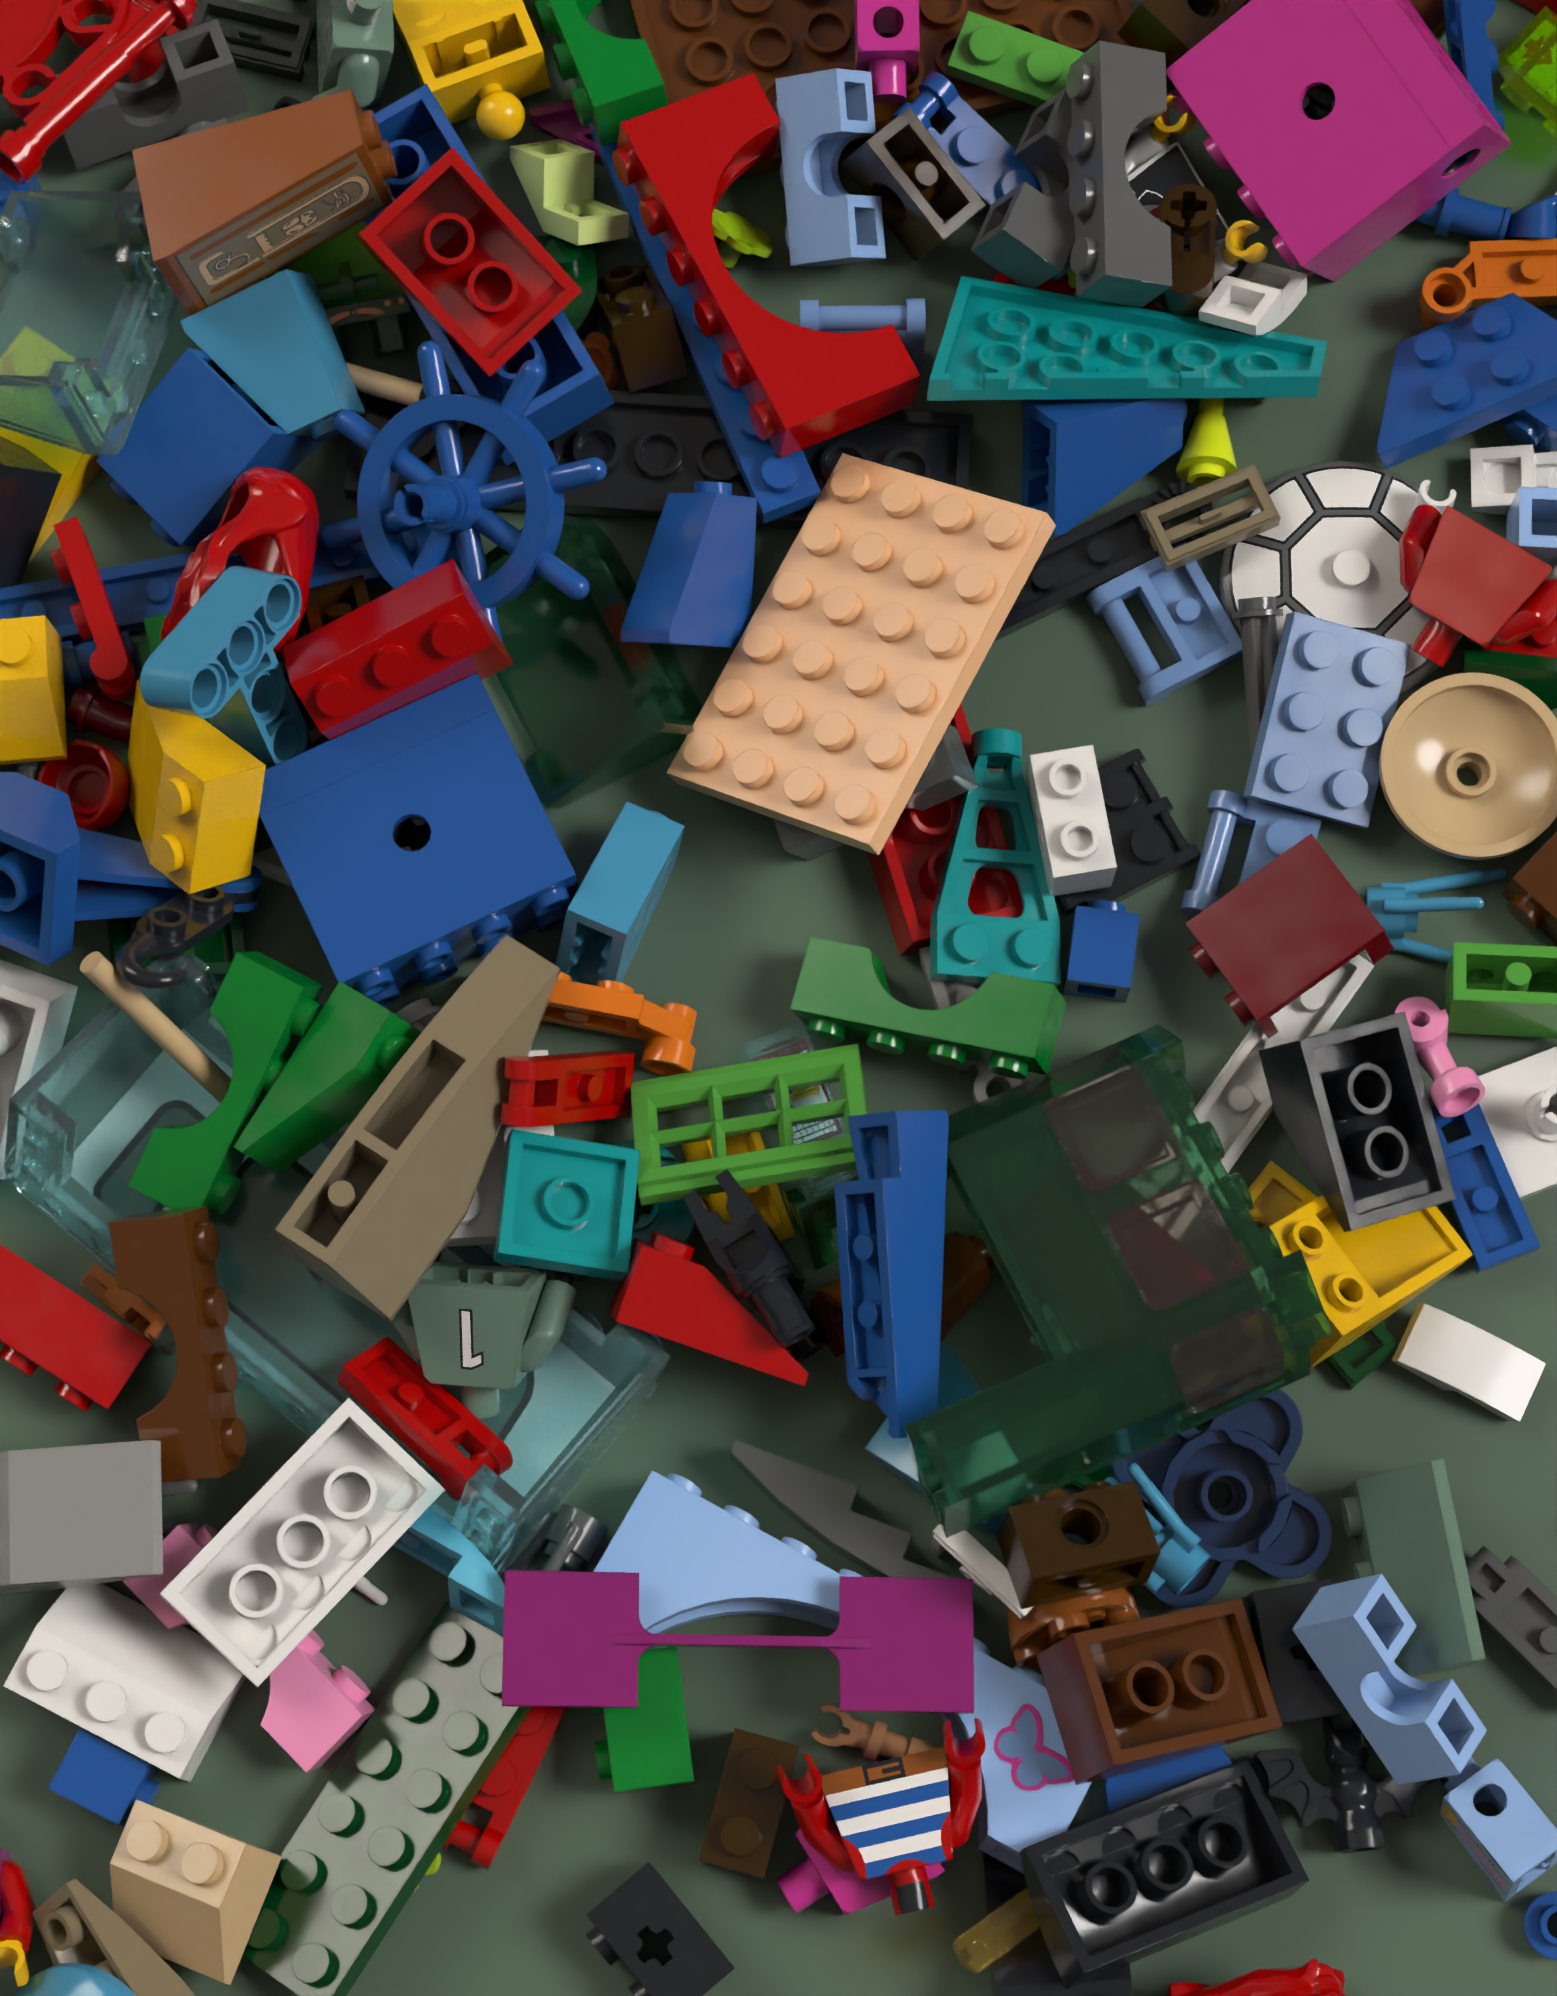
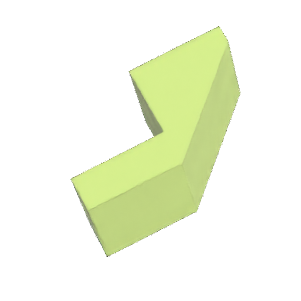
M562 139L510 146V160L543 232L577 246L629 238V213L594 200V151Z

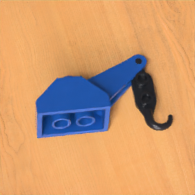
M0 772V945L50 966L72 952L75 921L142 917L138 920L130 941L125 943L117 952L115 967L120 976L134 986L147 989H165L185 982L188 978L187 972L183 969L167 973L154 972L143 968L141 964L152 957L160 960L177 959L185 951L191 949L210 935L218 933L224 926L229 924L233 918V912H247L258 906L262 874L257 867L252 865L251 874L248 877L188 894L149 864L142 842L78 828L67 793L18 772Z

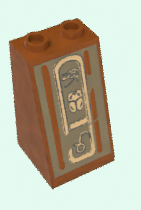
M351 89L132 150L153 261L189 316L238 293L389 206L393 201L388 179L397 177V168L391 147L387 140L382 141L373 111L362 112Z

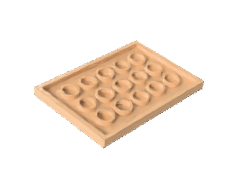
M842 453L821 491V496L818 497L670 765L667 774L678 785L879 856L1056 527L1055 523L1048 513Z

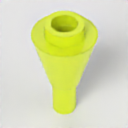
M1199 398L1198 415L1195 417L1176 467L1177 476L1187 484L1194 483L1197 487H1201L1238 471L1226 419L1223 416L1224 398Z

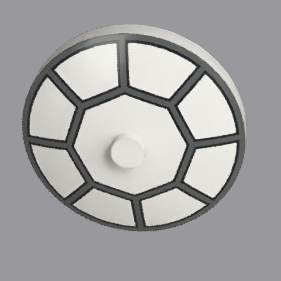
M1350 461L1324 462L1309 465L1292 471L1269 484L1266 489L1281 517L1279 525L1225 548L1221 564V605L1239 637L1241 638L1240 620H1233L1232 615L1234 612H1239L1238 600L1253 597H1276V608L1283 609V616L1276 617L1278 648L1286 614L1291 612H1299L1411 644L1412 647L1429 617L1409 605L1410 594L1400 584L1399 540L1414 510L1420 486L1392 470L1372 464ZM1427 493L1431 499L1437 501L1431 494ZM1260 508L1239 516L1236 523L1260 513ZM1410 649L1400 694L1423 681L1438 666Z

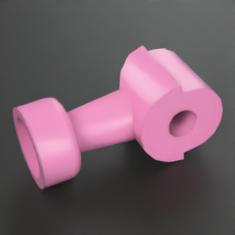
M1415 996L1403 1000L1397 1006L1395 1014L1405 1011L1418 1062L1434 1081L1429 1091L1433 1104L1443 1117H1456L1466 1113L1481 1101L1485 1094V1087L1474 1070L1469 1067H1457L1447 1048L1449 1017L1446 1009L1440 1010L1432 1000L1425 997Z

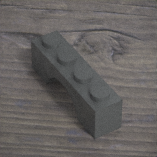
M1099 40L1070 65L1066 79V92L1068 97L1071 98L1072 126L1067 141L1068 152L1073 156V185L1069 194V209L1074 215L1075 242L1071 250L1070 265L1072 271L1076 273V297L1142 308L1172 287L1171 227L1150 214L1135 196L1126 174L1125 151L1130 136L1140 133L1167 111L1166 59L1163 52Z

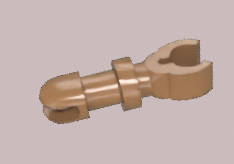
M829 1701L820 1703L822 1713L833 1712L837 1714L842 1720V1727L850 1730L839 1729L834 1734H824L817 1727L810 1730L813 1738L821 1744L833 1747L841 1745L857 1747L864 1750L863 1757L874 1761L878 1755L893 1759L936 1749L935 1745L927 1739L913 1734L909 1738L887 1730L888 1723L875 1719L873 1724H869L852 1716L851 1712H839V1704Z

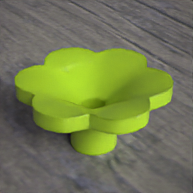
M718 209L714 210L712 215L713 234L721 239L717 249L725 267L734 268L742 253L748 255L755 254L764 258L770 257L773 247L769 244L771 238L765 231L752 226L747 219L734 212L723 213Z

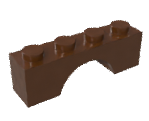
M207 1206L139 1213L109 1222L118 1288L139 1295L159 1310L172 1331L177 1350L176 1372L169 1391L156 1407L136 1419L139 1441H161V1483L221 1477L243 1465L242 1457L247 1447V1435L243 1421L236 1416L233 1391L237 1386L238 1371L234 1356L227 1352L224 1326L228 1321L229 1306L225 1291L218 1287L215 1261L219 1255L220 1242L217 1228L214 1223L209 1222Z

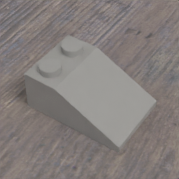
M143 1440L0 1452V1593L25 1594L163 1575L161 1441Z

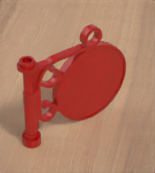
M0 0V94H4L11 112L16 117L23 119L25 124L24 127H18L15 131L6 130L0 136V170L12 181L24 185L42 168L41 159L46 155V150L132 68V63L171 25L183 30L193 23V13L197 10L195 0H118V10L112 24L79 26L84 18L93 14L113 15L115 11L110 0ZM64 31H66L70 40L75 45L87 49L56 77L53 70L42 64L51 55ZM36 85L47 86L37 96L19 98L30 87Z

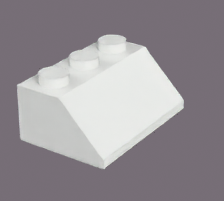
M99 1583L70 1587L64 1590L36 1625L3 1686L167 1773L191 1782L246 1677L203 1636L184 1626L168 1629L149 1608Z

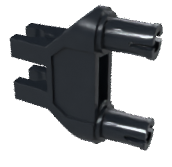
M727 1169L715 1177L728 1196L726 1209L732 1217L730 1224L723 1221L718 1213H713L707 1202L701 1199L695 1189L683 1196V1199L712 1256L739 1299L743 1297L752 1312H758L763 1317L782 1348L788 1347L797 1362L803 1361L827 1346L829 1341L801 1296V1293L804 1291V1279L769 1223Z

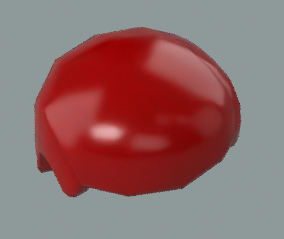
M75 739L67 745V759L46 761L38 772L37 781L68 794L78 828L95 832L103 831L114 826L128 807L131 788L128 769L118 755L107 746L88 740Z

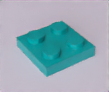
M512 1129L506 1142L494 1261L623 1281L629 1270L640 1150Z

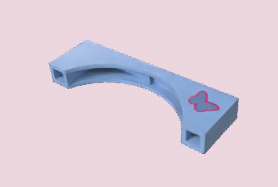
M653 1470L593 1571L639 1573V1620L643 1628L652 1634H663L676 1627L703 1619L743 1614L784 1616L836 1630L839 1624V1577H863L848 1569H840L838 1573L816 1561V1553L804 1543L790 1537H783L780 1541L758 1529L759 1522L746 1511L732 1505H726L722 1509L700 1497L702 1491L688 1479L673 1473H669L667 1477H664ZM973 1637L974 1713L939 1714L945 1722L951 1720L953 1737L957 1740H968L976 1731L974 1719L981 1720L986 1747L985 1752L981 1756L982 1800L977 1812L978 1849L1024 1874L1020 1852L1025 1847L1066 1832L1092 1782L1080 1785L1075 1784L1043 1676L1027 1667L1020 1669L1015 1665L1011 1669L991 1658V1650L984 1643Z

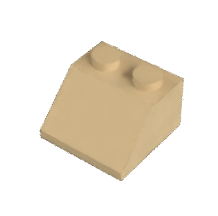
M136 1799L110 1861L113 1912L125 1921L160 1957L224 1984L231 1985L282 1856L171 1811Z

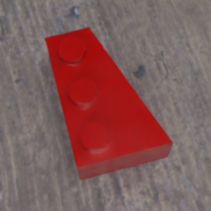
M0 1244V1343L4 1345L0 1352V1357L29 1376H32L37 1367L58 1379L59 1383L53 1391L87 1412L93 1402L108 1410L152 1343Z

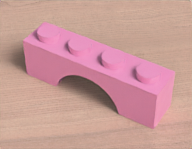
M195 1522L179 1524L163 1540V1575L123 1581L168 1629L184 1626L189 1623L160 1596V1593L219 1533L206 1523L201 1528ZM314 1630L269 1675L270 1696L260 1724L306 1773L322 1767L375 1711V1708L365 1699L370 1694L366 1684L348 1667L342 1665L337 1670L320 1652L324 1643Z

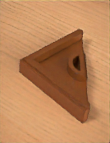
M94 1263L80 1279L81 1282L79 1284L166 1356L168 1353L172 1356L176 1351V1344L172 1331L163 1315L138 1295L119 1289L117 1279Z

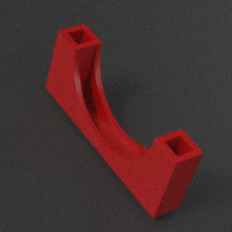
M754 73L621 122L617 150L613 151L612 159L620 181L625 186L632 184L640 199V214L647 231L651 236L659 235L666 247L667 264L674 281L680 287L686 285L694 299V314L702 333L707 338L713 336L721 349V362L727 380L734 389L741 387L749 401V415L755 432L761 440H770L780 459L912 406L921 375L893 324L875 330L855 333L823 332L795 325L775 316L754 302L738 286L724 266L714 239L712 227L713 212L725 191L741 174L760 161L775 155L781 123Z

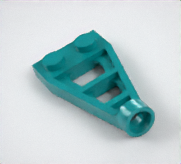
M1002 728L980 730L971 736L972 763L970 764L978 787L962 794L930 918V980L983 984L989 975L995 972L1052 983L1057 987L1061 983L1060 919L1054 895H1049L1035 819L1022 771V735L1017 731ZM987 768H1004V772L995 774L987 770ZM981 808L1004 809L1010 813L1015 841L1013 851L978 848L975 837L978 814ZM978 869L1008 870L1012 873L1017 881L1023 905L1022 914L1019 918L974 915L968 906V896L973 876Z

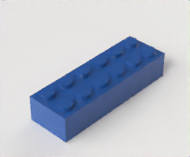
M427 84L374 114L382 141L387 140L389 142L397 168V177L388 179L393 202L452 147L486 184ZM387 207L363 220L366 227ZM407 295L432 340L441 347L443 358L465 395L484 396L502 402L521 366L528 360L541 362L545 368V377L524 416L540 431L547 443L614 404L600 372L563 310L491 377H488ZM506 448L501 458L506 466L515 462V460Z

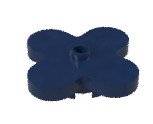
M1249 1384L1231 1390L1219 1401L1202 1431L1167 1413L1147 1412L1130 1417L1114 1432L1109 1443L1107 1455L1112 1477L1119 1484L1131 1482L1133 1479L1127 1472V1466L1130 1463L1138 1464L1183 1523L1201 1538L1198 1545L1211 1555L1206 1565L1177 1596L1164 1585L1155 1594L1144 1586L1146 1591L1159 1602L1179 1608L1196 1607L1208 1602L1220 1591L1238 1560L1244 1561L1266 1575L1283 1579H1295L1312 1573L1326 1559L1332 1544V1526L1329 1516L1315 1498L1288 1483L1285 1475L1300 1446L1303 1435V1422L1297 1405L1282 1390L1267 1384ZM1216 1482L1222 1484L1228 1493L1226 1503L1219 1508L1212 1507L1207 1496L1210 1485ZM1137 1486L1142 1503L1151 1507L1155 1512L1154 1518L1163 1527L1166 1526L1164 1521L1161 1519V1517L1158 1515L1155 1509L1151 1506V1504L1142 1494L1140 1488Z

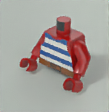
M977 1718L974 1719L976 1731L968 1740L953 1738L951 1720L944 1722L942 1732L945 1747L821 1775L812 1756L805 1753L803 1756L808 1769L803 1777L796 1780L787 1778L781 1764L777 1765L775 1769L776 1777L783 1792L791 1800V1805L804 1839L837 1872L845 1874L855 1873L858 1882L886 1876L895 1916L935 1907L926 1866L951 1861L953 1859V1850L960 1848L968 1841L982 1800L981 1756L985 1752L986 1747L981 1720Z

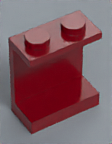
M1312 834L1305 837L1186 922L1187 927L1197 941L1188 948L1197 964L1209 980L1219 973L1233 990L1223 997L1245 1029L1256 1022L1268 1039L1279 1032L1270 1018L1272 1015L1363 951L1372 964H1375L1394 950L1384 928Z

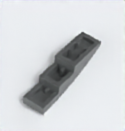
M735 1439L731 1450V1460L781 1510L834 1551L877 1577L953 1578L903 1559L912 1536L911 1533L851 1511L858 1494L859 1485Z

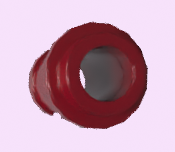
M93 685L89 690L79 687L70 702L66 720L76 725L78 733L84 734L87 730H91L129 744L133 706L101 695V688Z

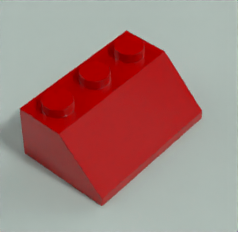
M454 559L282 648L290 684L320 732L329 740L478 673L482 681L513 664L511 657Z

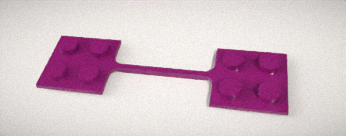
M505 1570L502 1706L637 1709L639 1658L647 1649L661 1646L822 1649L834 1655L839 1664V1712L974 1713L973 1579L840 1576L839 1624L835 1632L827 1637L652 1634L646 1631L639 1620V1573Z

